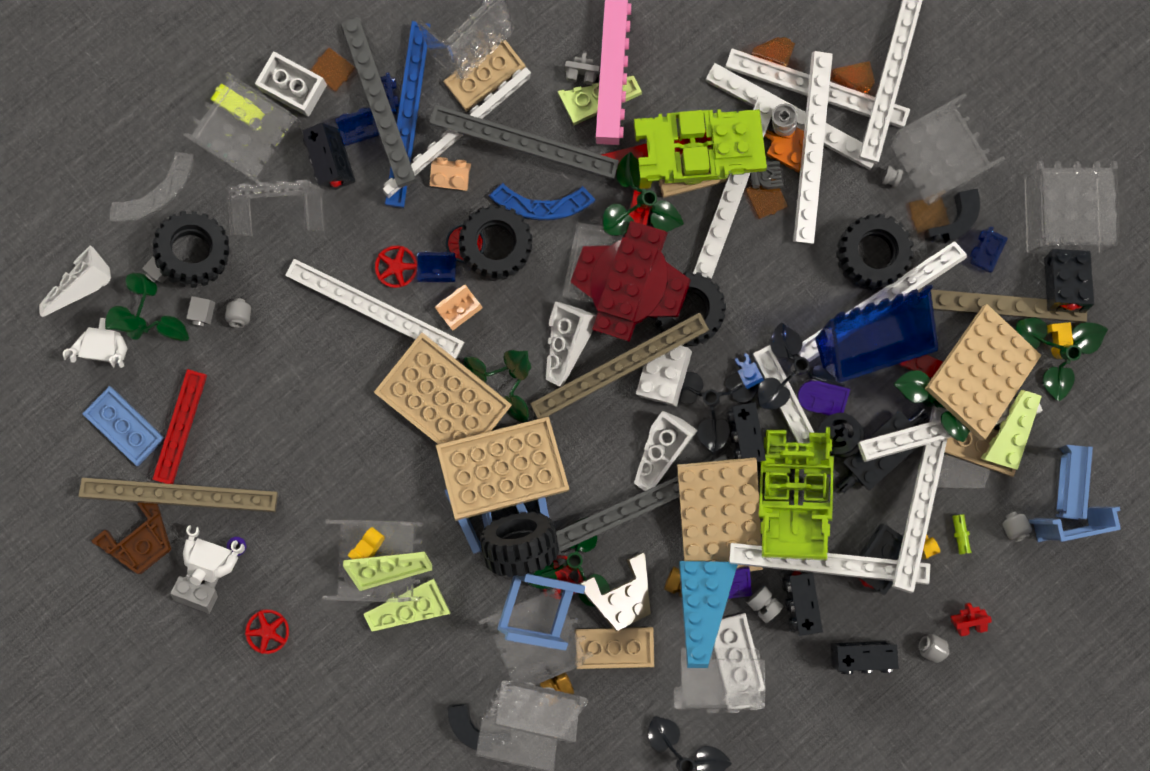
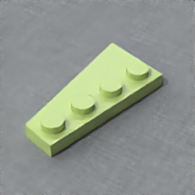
M627 77V85H623V91H626V102L642 95L635 77ZM599 83L583 88L581 86L575 87L573 90L558 91V95L573 125L597 115Z
M425 552L343 560V567L358 590L362 591L431 571L432 563Z
M432 579L364 613V617L371 631H377L448 615L451 612L435 579Z

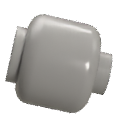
M236 298L234 301L227 303L225 320L231 327L243 328L250 322L251 306L244 299Z
M1012 512L1005 516L1006 520L1002 523V526L1010 540L1019 542L1030 537L1029 533H1031L1032 527L1025 514Z
M929 634L922 637L919 642L918 648L921 656L934 663L943 661L949 655L948 643L941 637Z

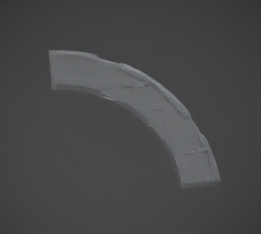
M175 152L174 160L167 174L168 176L161 185L159 184L154 190L140 199L112 202L109 221L128 222L139 220L167 206L176 198L187 183L194 166L195 155Z

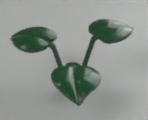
M632 152L626 154L617 166V181L622 187L631 185L633 190L641 192V194L637 197V205L627 212L621 204H612L606 208L603 214L604 232L612 236L626 234L630 221L634 222L629 214L639 207H650V211L653 212L650 216L653 228L668 232L684 224L682 217L671 203L665 200L657 201V196L653 191H646V189L636 187L639 186L640 182L639 162Z
M129 274L125 279L126 287L135 294H142L136 316L131 314L129 309L125 307L114 306L106 315L105 329L124 331L129 338L138 340L143 332L148 333L151 328L157 325L156 330L161 335L179 341H188L189 335L185 325L175 317L162 316L160 321H155L147 327L146 321L140 317L146 295L155 296L157 285L144 274Z
M1039 318L1019 320L1016 323L1015 331L1035 349L1040 346L1041 342L1060 349V356L1065 361L1059 365V368L1050 367L1043 375V386L1055 400L1061 401L1070 392L1075 381L1073 370L1067 367L1063 368V366L1070 364L1071 360H1078L1081 353L1091 354L1097 351L1108 329L1097 323H1080L1072 330V337L1075 341L1073 345L1066 344L1064 346L1043 339L1048 333L1046 323Z
M506 351L503 356L506 367L492 372H486L485 364L475 357L463 358L464 366L485 383L487 381L486 376L489 377L509 369V374L513 378L518 379L509 392V396H504L512 404L507 413L519 422H529V411L525 401L519 396L514 395V391L520 381L526 379L529 370H531L528 351Z
M918 370L910 371L902 375L894 383V386L909 401L913 403L922 402L928 407L935 405L936 408L946 409L925 390L930 380L924 372ZM949 411L942 413L941 424L944 430L955 440L964 442L970 430Z
M597 535L570 547V549H575V552L569 554L566 562L554 569V563L552 562L551 565L545 566V569L535 571L533 575L557 579L555 572L567 567L571 571L578 570L583 581L586 580L583 568L581 567L583 559L578 551L586 553L593 550L597 544ZM593 574L590 576L595 578L601 595L610 591L607 581L601 575ZM528 583L529 585L539 589L550 588L547 586ZM579 593V598L585 605L595 607L585 594Z

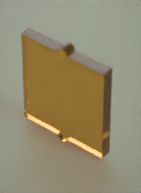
M329 47L321 58L318 57L317 63L310 71L321 76L329 87L337 91L342 83L347 81V77L355 67Z
M760 185L759 188H752L751 186L746 189L759 219L770 214L775 215L777 211L788 207L780 188L764 189Z
M941 194L908 203L912 214L911 220L914 221L917 233L950 224L946 213L947 208L944 206Z

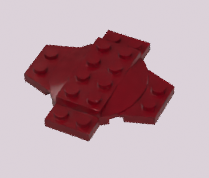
M630 221L625 238L622 237V240L607 246H583L570 282L591 297L599 311L592 330L630 342L635 325L642 322L646 317L679 316L691 280L666 262L665 256L662 253V248L668 234L666 231Z

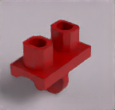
M970 602L965 604L964 610L959 611L960 614L950 616L951 622L961 637L969 635V627L975 626L977 632H987L988 623H992L991 616L987 615L985 609L980 610L979 606L973 607Z

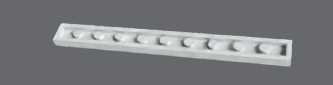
M902 0L861 148L860 160L874 164L879 162L923 0Z
M731 49L725 66L726 69L808 96L809 74ZM830 82L829 104L870 117L875 97ZM894 104L889 124L903 129L910 109Z
M812 52L793 242L814 244L833 55L831 53Z
M714 63L705 80L752 107L755 106L758 96L776 102L775 107L784 103L790 104ZM792 105L797 111V128L804 131L806 112ZM826 123L824 146L871 170L874 163L859 159L863 143Z
M526 67L522 71L520 69L517 70L508 83L506 81L498 87V91L494 95L490 93L480 107L476 105L470 111V115L483 119L529 80L531 72ZM449 130L445 131L441 136V140L437 143L435 141L427 147V152L423 155L420 153L413 159L414 163L411 166L414 175L416 176L463 135ZM390 178L384 184L383 192L390 198L401 188H398L395 179Z
M758 96L753 110L760 109L764 138L776 102ZM750 173L740 175L729 174L693 274L699 272L702 273V276H708L712 279Z
M954 241L907 272L903 277L898 278L896 282L886 286L803 341L798 355L806 358L809 362L966 259V253Z
M293 259L285 275L415 340L423 332L455 359H457L465 343L296 259Z
M1015 399L1011 400L996 425L1006 420L1009 415L1008 411ZM1040 403L1036 414L1041 413L1043 411ZM940 419L860 441L858 447L864 462L952 437L944 430Z
M934 405L929 422L940 420L942 413L948 410L940 407L936 408ZM947 439L924 445L892 585V588L910 594L915 589Z
M731 543L729 564L888 581L894 580L898 560L828 553L827 561L762 558V546ZM920 563L916 583L928 585L930 580V564Z

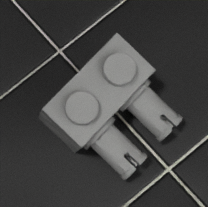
M188 573L186 577L179 576L170 593L173 601L210 614L218 598L214 588L219 578L212 583L205 581L204 584L194 585L190 582L191 575Z

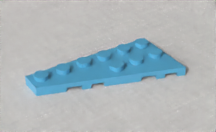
M680 561L679 570L687 668H708L738 566L736 564H729V562Z

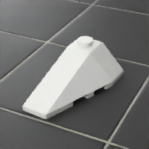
M89 246L73 262L76 265L69 274L65 272L60 286L53 287L39 304L40 316L44 317L109 283L111 279L110 268L92 246Z
M555 302L549 319L551 338H548L550 355L547 357L546 380L560 387L564 385L592 334L596 315L583 309Z
M662 411L650 428V434L634 484L644 491L656 487L698 430L683 419Z

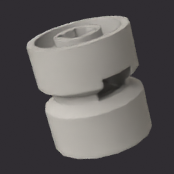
M787 103L780 104L773 110L772 127L776 134L789 136L796 130L797 111L792 105Z
M765 586L757 590L746 602L754 611L758 610V616L765 623L772 620L784 607L777 598H772V593Z

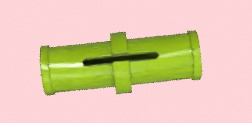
M965 514L952 516L955 528L954 537L957 538L959 554L972 553L968 539L970 533L966 528Z

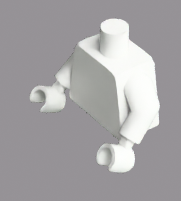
M100 318L99 329L88 327L87 331L78 338L70 349L63 351V357L66 360L67 357L71 356V362H75L76 355H78V357L110 362L113 368L118 363L120 368L124 367L122 360H124L128 348L121 334L113 330H106V318Z
M189 525L186 529L189 538L185 542L183 559L184 565L188 567L187 573L191 575L190 582L194 585H200L203 580L212 583L217 578L229 574L238 560L237 555L244 552L245 546L241 544L240 548L236 550L238 541L235 540L231 544L232 550L198 538L194 541V538L199 535L200 531L197 527L196 532L191 534V525Z

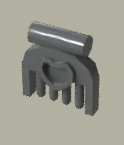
M779 161L766 162L767 169L764 172L750 173L752 188H759L760 185L764 189L783 188L782 180L771 181L772 179L782 177L781 175L774 176V174H780L781 171H772L780 169Z

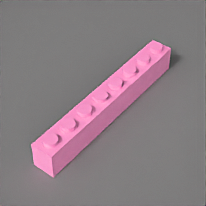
M605 0L596 144L619 145V140L624 135V127H620L621 120L625 119V109H622V103L626 102V91H623V85H627V73H624V67H628V56H625V50H629V38H626V32H630V21H627V15H631L632 6L631 3H628V0Z

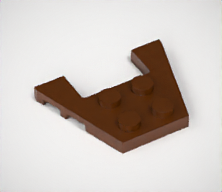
M137 503L147 517V521L121 542L117 543L110 532L104 530L91 540L92 543L105 550L108 554H111L135 573L141 575L171 551L158 504Z

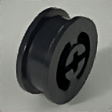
M834 413L824 419L818 433H826V427H830L831 438L843 446L840 448L832 446L830 454L837 458H848L855 455L859 451L858 443L864 441L865 438L861 424L853 416L846 413ZM846 423L852 425L853 437L847 428L839 424Z

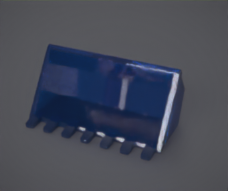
M932 285L925 286L920 292L917 289L912 290L905 297L903 293L898 294L892 301L889 298H885L878 305H875L874 302L869 303L862 310L859 307L853 308L846 315L843 311L838 313L833 319H830L815 337L823 368L832 374L836 381L841 383L938 351L931 294Z

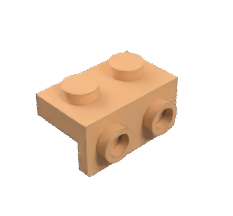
M438 157L431 163L430 186L467 191L471 163H467L465 160L448 161L447 158Z
M466 285L456 289L454 293L435 306L452 331L483 308Z

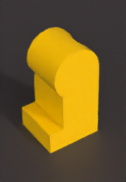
M1071 322L1047 325L1048 333H1052L1053 343L1062 346L1066 344L1073 345ZM1052 347V355L1056 359H1063L1060 356V349Z
M369 528L362 540L350 551L348 556L351 559L374 557L385 536L375 528Z
M927 534L921 559H928L940 553L936 540L933 537L928 538Z

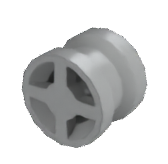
M888 165L881 183L885 185L891 184L892 187L897 188L903 170H895L892 166Z

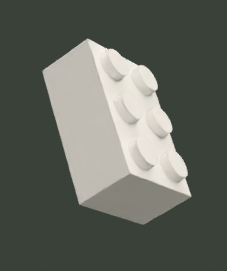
M274 51L255 82V85L261 92L308 117L327 86L321 76Z
M680 346L644 365L636 395L677 407L692 351L688 347Z

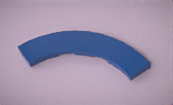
M504 183L489 195L499 206L504 205L508 210L512 208L516 210L517 215L521 214L524 218L540 221L557 220L572 216L595 202V198L583 186L574 193L553 201L524 198L513 192Z

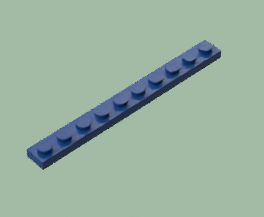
M415 21L411 23L397 126L410 163L431 24ZM390 167L389 179H395L392 168ZM407 186L399 189L390 198L386 196L385 206L404 208Z

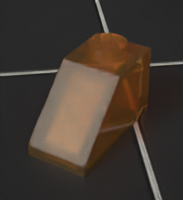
M776 37L753 48L751 55L787 67L795 43L786 37Z
M870 61L833 69L830 75V79L841 86L862 93L868 92L875 83Z

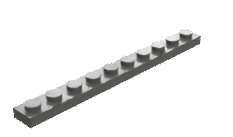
M357 17L341 24L397 186L401 188L413 184L417 180L361 21Z
M435 105L430 120V125L611 180L614 179L619 160L438 105Z
M723 455V456H721V457H719V458H717V459H715V460H712V461H710V462H713V461H723V460H728V459H727L726 455ZM678 476L557 531L559 552L679 498Z

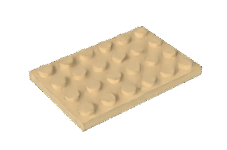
M986 304L979 310L925 390L982 441L988 437L1041 357V354Z
M423 332L374 391L376 395L438 445L492 431L512 406L504 397Z
M549 417L436 445L455 521L569 491Z
M756 458L677 465L684 561L729 562L731 543L761 546ZM737 566V568L749 567L750 571L763 570V567Z

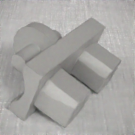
M583 52L582 58L575 57L574 62L566 61L565 72L567 81L576 82L578 74L585 75L584 84L592 85L595 83L596 77H599L600 66L593 65V59H587V53Z

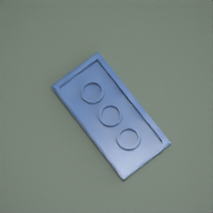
M111 386L82 413L136 466H139L165 440Z

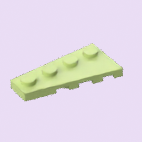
M1025 390L1019 392L1008 411V417L1005 421H1002L998 434L995 438H992L988 451L983 453L981 459L1018 470L1042 396Z

